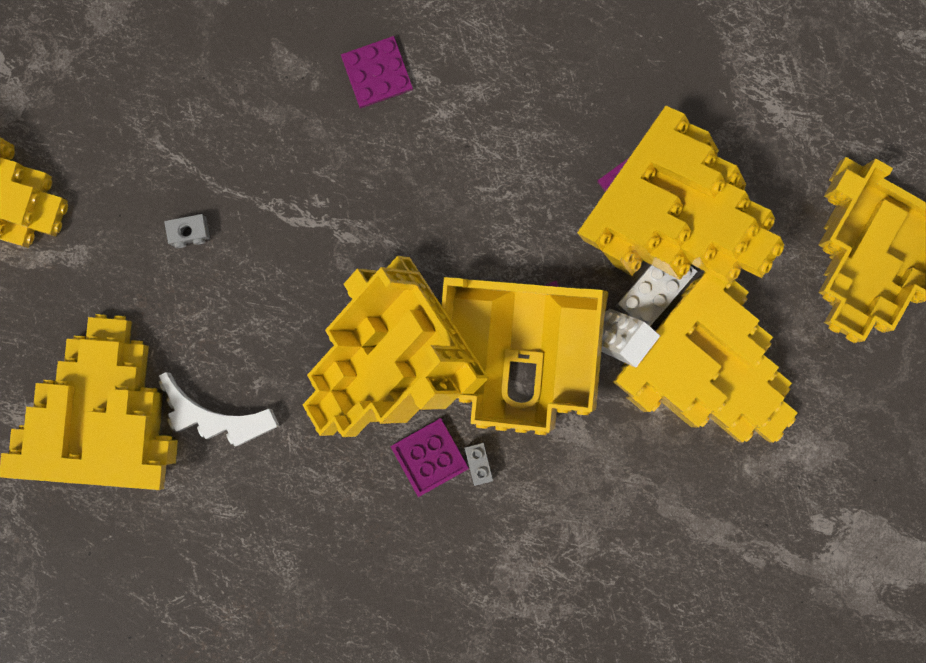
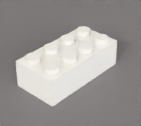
M650 265L615 307L625 315L644 321L648 326H651L698 271L690 265L688 273L679 280Z
M609 308L608 311H605L601 352L636 368L660 335L644 321Z

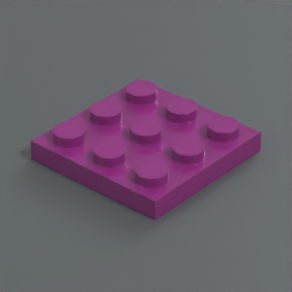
M394 36L341 54L360 109L413 90Z
M441 418L390 446L418 497L469 469Z

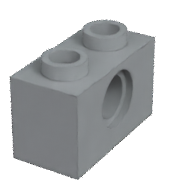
M203 214L164 221L168 244L175 246V248L186 247L188 243H193L194 245L204 244L205 240L210 239L207 219ZM191 228L192 233L190 236L185 237V229Z
M484 443L464 447L474 486L493 481Z

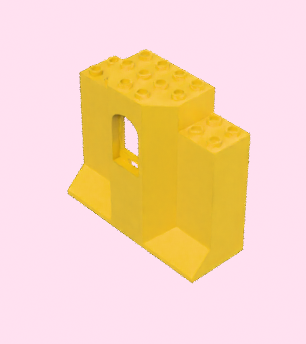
M444 277L442 307L489 378L474 394H460L457 397L459 402H472L471 424H476V428L482 429L496 426L495 430L500 431L515 428V432L527 433V431L534 430L537 435H547V433L555 429L556 412L569 413L571 410H575L579 415H589L595 411L597 406L604 316L609 292L595 289ZM519 354L530 355L529 359L518 358ZM511 361L536 364L534 395L528 402H516L508 395Z

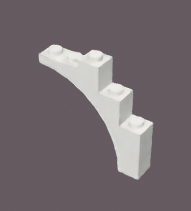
M166 372L159 375L161 379L159 381L160 387L163 391L167 392L169 397L167 398L168 404L171 409L174 408L175 410L168 414L170 417L168 422L173 430L175 429L176 432L198 423L197 429L201 437L210 439L224 431H228L226 436L230 444L239 446L280 426L272 409L245 416H228L212 412L190 399L177 385L171 373Z

